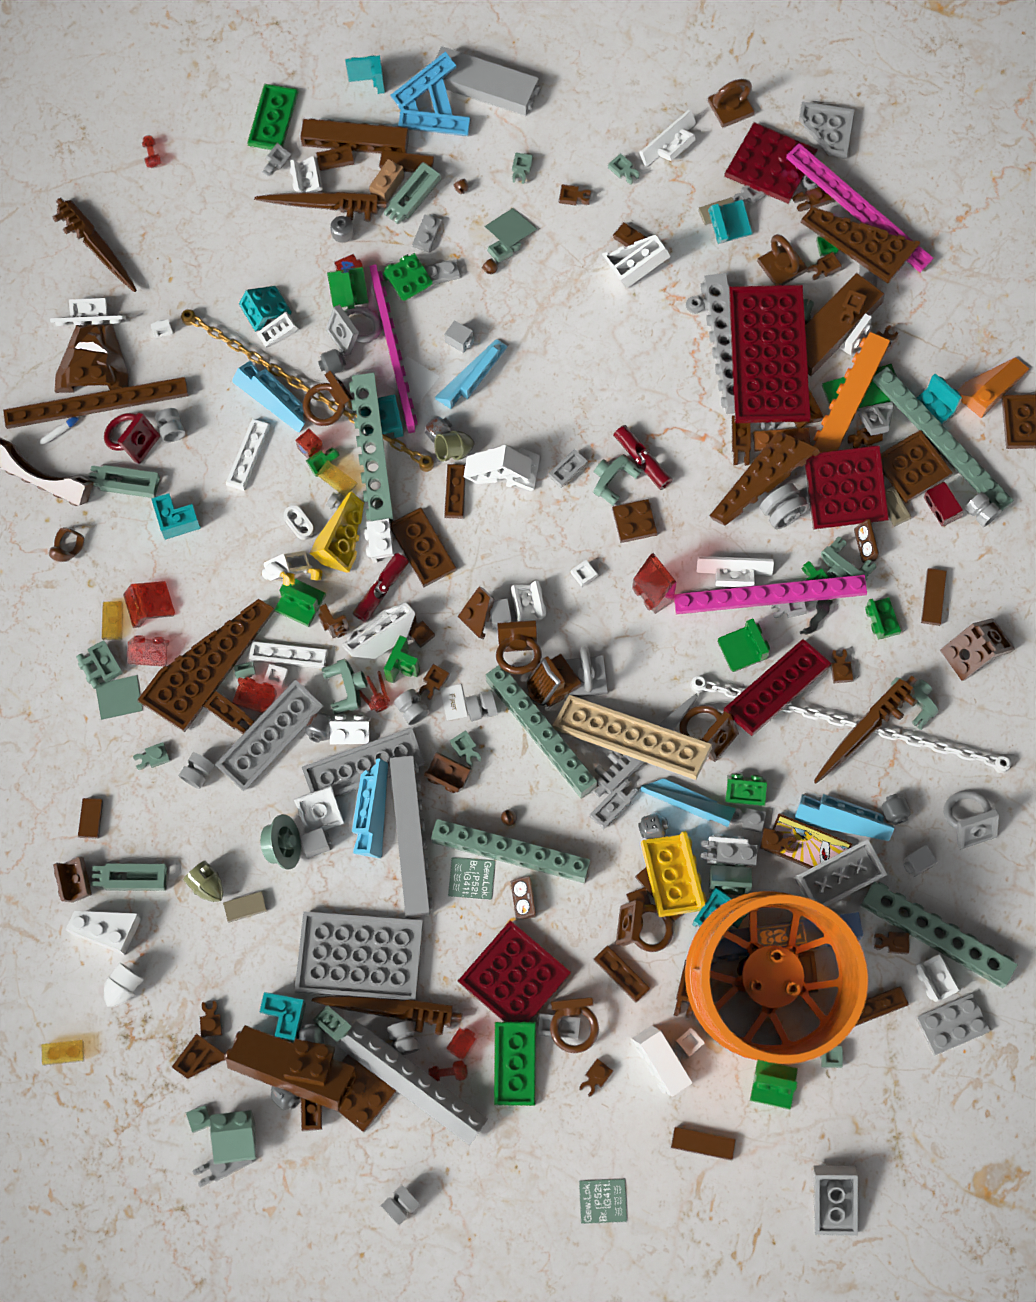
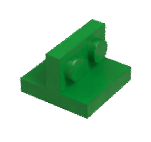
M363 266L327 272L333 307L340 305L341 307H347V309H355V305L369 303Z
M295 579L294 585L291 583L289 586L282 584L279 589L281 598L275 607V612L309 627L325 599L326 593Z
M399 636L384 667L386 681L394 683L399 671L408 677H418L420 673L418 659L408 655V641L404 636Z
M757 1060L749 1101L790 1110L793 1094L797 1088L796 1077L798 1068Z

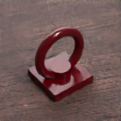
M139 412L138 414L125 413L115 417L107 425L104 431V442L111 450H125L135 463L140 464L161 435L144 414ZM132 420L117 440L119 444L114 443L111 440L114 428L124 421Z

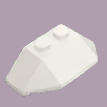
M406 602L400 606L385 609L353 630L347 641L342 645L353 657L376 659L394 647L400 635L407 638L415 612Z

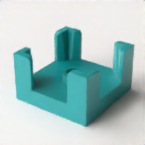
M395 394L379 397L378 405L382 434L394 432L395 438L403 437ZM364 409L361 412V415L365 417L371 414L369 409ZM371 427L365 428L366 435H370L374 431Z

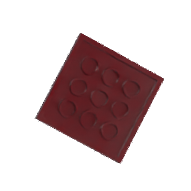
M753 122L726 169L724 177L742 185L750 186V188L756 191L764 192V194L789 204L805 174L786 158L787 154L798 144H801L813 156H816L818 149Z
M880 446L822 452L816 456L812 455L806 460L805 469L813 530L857 525L869 519L871 523L889 520Z
M510 920L457 982L503 1022H530L570 976L571 972Z

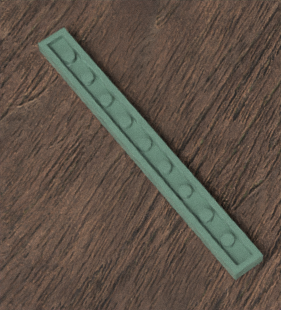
M888 367L873 377L872 381L918 430L922 431L933 446L978 493L983 492L989 498V503H994L1002 512L1014 501Z

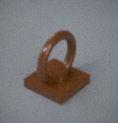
M733 80L724 85L716 94L708 97L707 101L722 128L754 116L755 111L747 99L752 90V84L749 80Z
M780 234L772 236V250L757 260L775 286L785 285L808 270L790 242Z
M331 371L325 374L329 383H319L308 390L303 400V411L306 418L318 426H329L337 422L342 417L345 406L353 411L351 401L354 400L341 379ZM322 390H329L331 396L338 403L336 412L326 419L317 418L310 409L312 397Z
M536 620L497 623L499 646L496 650V661L498 665L506 672L512 674H525L534 670L542 658V651L537 643ZM534 651L533 660L529 664L520 667L508 664L503 657L504 652Z
M709 705L696 706L690 709L680 721L679 731L681 734L691 737L687 731L690 719L699 713L713 715L717 721L708 729L702 739L698 740L712 744L708 757L713 762H716L739 732L731 714L726 711L722 714L717 708Z
M638 900L621 905L615 945L623 947L635 943L640 949L647 952L661 951L672 940L674 932L672 919L670 916L661 917L666 927L665 936L659 943L648 944L639 936L643 928L642 915L647 912L658 914L656 905H643V902Z
M592 997L551 1002V1009L558 1011L551 1020L550 1033L554 1043L563 1051L581 1053L588 1050L596 1042L599 1034V1023L595 1014L586 1007L593 1006ZM583 1014L588 1018L591 1025L588 1039L579 1045L566 1043L559 1035L558 1026L563 1016Z

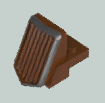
M562 654L552 659L548 656L543 658L528 676L527 680L530 699L541 706L547 705L548 708L565 699V695L580 688L582 685Z

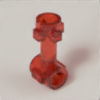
M147 135L143 137L142 142L143 148H146L148 157H145L144 160L147 168L151 167L152 169L161 164L159 154L154 152L153 145L156 144L155 139H153V136Z
M457 1060L453 1062V1067L439 1069L438 1066H432L428 1072L436 1081H440V1077L455 1075L457 1081H463L467 1078L468 1068L464 1061Z

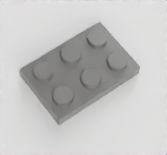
M973 994L916 1018L934 1056L990 1032Z

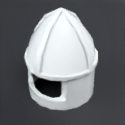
M119 962L112 974L108 976L104 985L106 1005L108 1007L118 1006L130 1000L135 995L134 990L139 984H142L144 978Z

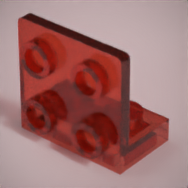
M165 581L130 584L123 594L133 628L141 627L146 619L173 617L175 615Z

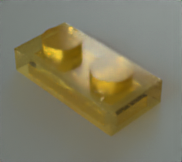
M328 460L316 474L344 497L358 484Z
M122 601L103 602L102 639L121 640Z
M83 1040L41 1044L43 1066L84 1062Z

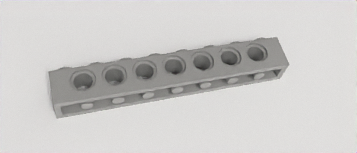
M726 273L705 275L704 282L701 283V292L705 294L706 298L704 299V309L708 310V315H706L707 325L711 326L709 337L710 342L714 343L712 354L713 358L717 360L715 371L716 375L720 376L718 388L723 393L721 405L722 408H725L726 414L734 413V394H731L730 391H733V378L726 376L728 374L733 375ZM724 358H729L731 361H725Z

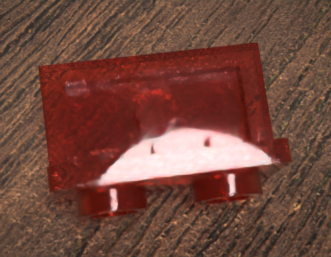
M142 635L134 636V638L128 641L127 664L164 667L167 665V646L169 645V640H164V637L145 639V636Z
M249 677L244 679L238 678L239 685L232 702L235 705L263 713L275 701L277 692L274 686L269 683H256L254 679Z

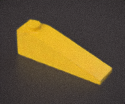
M352 491L348 493L316 538L309 553L322 565L346 573L350 572L356 559L357 551H355L356 542L359 541L357 532L358 526L362 521L364 502Z

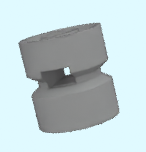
M166 408L155 415L164 442H175L185 436L177 409Z
M983 492L977 494L965 506V509L972 516H977L976 520L983 527L991 523L1001 512L994 503H989V498Z
M415 689L405 691L394 701L398 710L404 712L403 717L409 725L420 722L430 712L425 703L420 702L421 698Z
M492 691L481 693L480 697L476 695L465 697L471 722L482 719L484 715L486 717L498 715Z
M193 752L187 761L188 766H184L178 776L189 785L200 789L206 780L204 776L209 775L215 765L205 757Z
M412 1021L400 1022L387 1028L390 1040L394 1041L391 1046L400 1054L407 1055L419 1050L417 1038L413 1037L415 1030Z
M403 1185L394 1192L393 1198L389 1197L381 1204V1207L398 1225L407 1218L408 1212L413 1213L420 1206Z

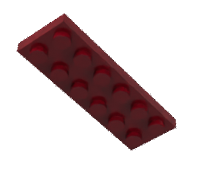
M802 639L724 708V711L731 714L733 720L750 736H753L831 666V662Z

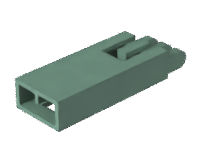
M423 162L392 198L390 205L384 211V215L389 216L391 220L395 219L397 224H400L405 217L409 219L440 182V174ZM406 196H407L410 200H409V201H406V200H405V201H404V204L401 206V205H400L401 202H402V201L406 198Z
M108 465L103 467L91 466L90 470L93 472L89 473V477L92 479L88 480L94 482L93 486H98L101 491L147 498L156 497L160 476L156 472ZM110 476L122 477V480L117 482L116 478L111 479Z
M106 864V866H92V871L100 872V874H92V879H99V882H91L92 887H104L106 891H166L167 866L165 864ZM114 872H127V880H122L121 875L114 876Z

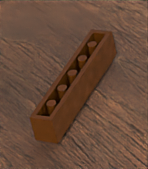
M303 118L300 139L304 147L336 149L351 146L352 151L381 154L382 150L407 153L409 135L408 128L401 126L390 127L385 125H369L367 123L357 124L348 121L336 122L333 120L325 121Z

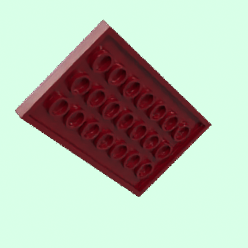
M803 285L729 287L735 423L810 422Z

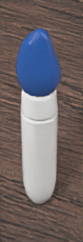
M69 418L66 423L45 435L40 440V444L50 442L68 428L73 427L79 418Z

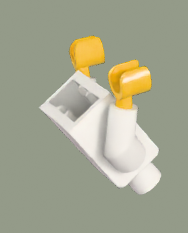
M305 551L282 554L265 562V569L262 570V575L266 580L283 579V585L289 586L290 583L294 585L295 575L301 572L311 573L310 579L316 581L321 580L323 574L322 570L314 569L309 565Z

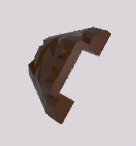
M76 325L55 375V393H74V386L107 385L109 390L129 387V373L113 325Z

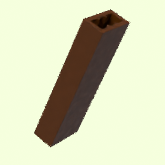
M858 273L805 325L808 375L811 377L847 340L865 314L871 316L884 301V293ZM849 290L867 296L860 315L854 313L852 325H849V316L844 317V320L840 321V314L846 311L842 305Z
M244 1025L241 1031L237 1032L234 1039L235 1043L232 1048H228L225 1054L228 1069L271 1086L284 1089L294 1095L335 1111L340 1110L356 1079L355 1067L335 1059L332 1060L325 1086L285 1079L284 1071L293 1043Z

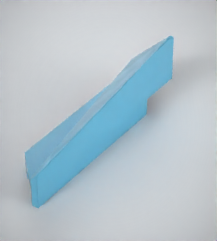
M498 339L494 340L439 392L435 399L452 409L461 396L468 399L507 349L508 345Z
M251 361L238 368L232 380L233 383L294 430L300 432L306 423L303 419V404L266 368L259 372Z
M376 759V764L369 771L365 770L360 777L352 832L358 834L353 853L373 858H382L388 763L382 759Z
M664 778L647 785H642L640 788L641 792L705 820H713L726 827H729L736 811L733 807L717 804V801Z
M802 794L794 820L809 826L886 841L891 839L895 826L883 822L884 816L880 813L823 794L821 802Z

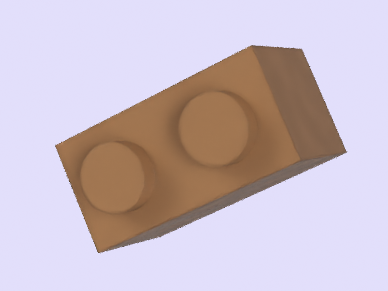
M388 159L370 184V194L378 195L379 201H387L388 203L404 180L403 167Z

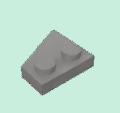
M893 402L858 408V415L870 435L889 432Z

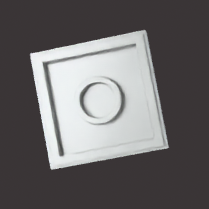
M332 786L294 799L306 833L320 828L324 831L344 823Z

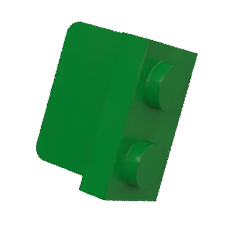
M415 253L410 256L408 254L399 259L400 262L395 265L393 263L384 268L385 271L382 275L385 281L389 280L402 301L410 299L432 285L431 278Z
M753 618L746 621L744 628L718 638V645L732 672L766 660L770 651L769 643L767 640H763L761 636L762 629L759 623H755Z

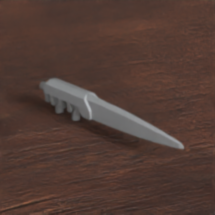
M697 693L672 712L658 726L673 731L696 701ZM612 752L608 757L614 765L607 772L600 765L595 768L596 773L600 776L597 780V784L600 787L594 793L598 797H601L605 792L610 794L616 787L618 788L644 761L627 755L619 758Z

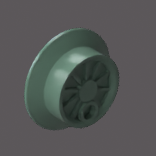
M280 814L274 818L272 824H268L263 828L260 844L262 853L269 863H277L281 868L290 870L296 867L301 856L300 833L290 816Z

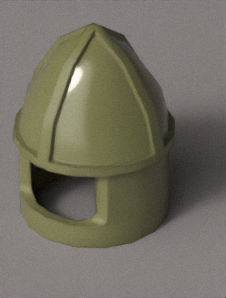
M461 431L438 434L434 441L435 453L442 462L448 461L451 457L457 461L465 458L471 452L475 442L469 435Z
M206 860L196 865L184 877L183 881L192 889L195 895L211 902L222 901L223 887L219 873L215 872Z

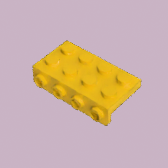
M687 831L681 832L680 835L642 840L641 847L658 916L664 917L700 911L706 903V895L701 889V875L696 870L697 859L692 854V840L688 836Z

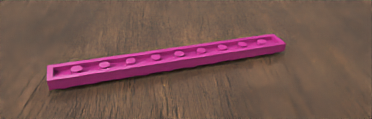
M798 144L787 154L786 158L861 223L886 230L889 234L895 236H904L905 239L913 241L801 144ZM919 246L907 262L921 273L932 262L933 257Z
M375 264L369 266L408 434L415 432V425H418L416 414L412 415L411 409H414L412 398L407 396L410 389L408 381L404 382L403 379L406 376L404 365L400 366L399 362L402 360L400 349L396 350L398 339L396 333H392V329L395 327L393 318L388 316V313H391L389 302H385L384 297H387L385 286L381 287L380 283L383 281L382 272L377 270Z
M865 575L681 593L674 594L677 615L866 596L867 588Z

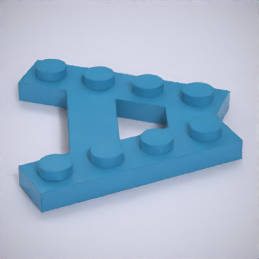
M446 52L390 95L400 108L398 126L410 130L468 136L470 117L454 116L447 96L443 78L453 71L456 65ZM428 89L435 113L421 112L417 109L415 100Z

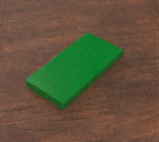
M264 84L247 141L248 146L272 150L277 143L282 147L284 146L298 96V89Z
M892 363L878 367L874 377L886 367L896 376ZM842 377L822 383V389L829 407L833 399L837 400L839 396L837 390L841 383H845L846 378ZM871 381L859 408L891 402V400Z
M495 1022L494 1105L535 1106L536 1022Z

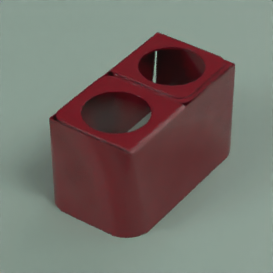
M944 481L925 492L924 500L942 527L962 517L964 512L961 511L963 509Z

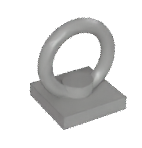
M340 305L333 307L326 330L343 355L348 356L351 354L355 342L366 343L375 340L380 335L382 326L378 316L365 307L355 306V309L343 310ZM358 313L369 317L374 323V331L369 335H358L359 331L348 316Z
M582 647L580 651L581 658L565 659L582 683L580 688L572 691L569 695L585 697L608 693L603 656L590 657L588 648Z
M962 791L948 798L944 805V816L952 827L958 829L957 845L960 850L997 838L999 814L996 809L992 810L990 803L984 796L972 791ZM972 799L982 805L984 813L958 821L952 815V806L959 800Z

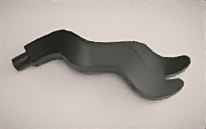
M818 600L816 604L817 614L811 618L809 627L800 631V635L811 634L817 630L818 623L828 615L830 611L829 606L833 603L832 600Z

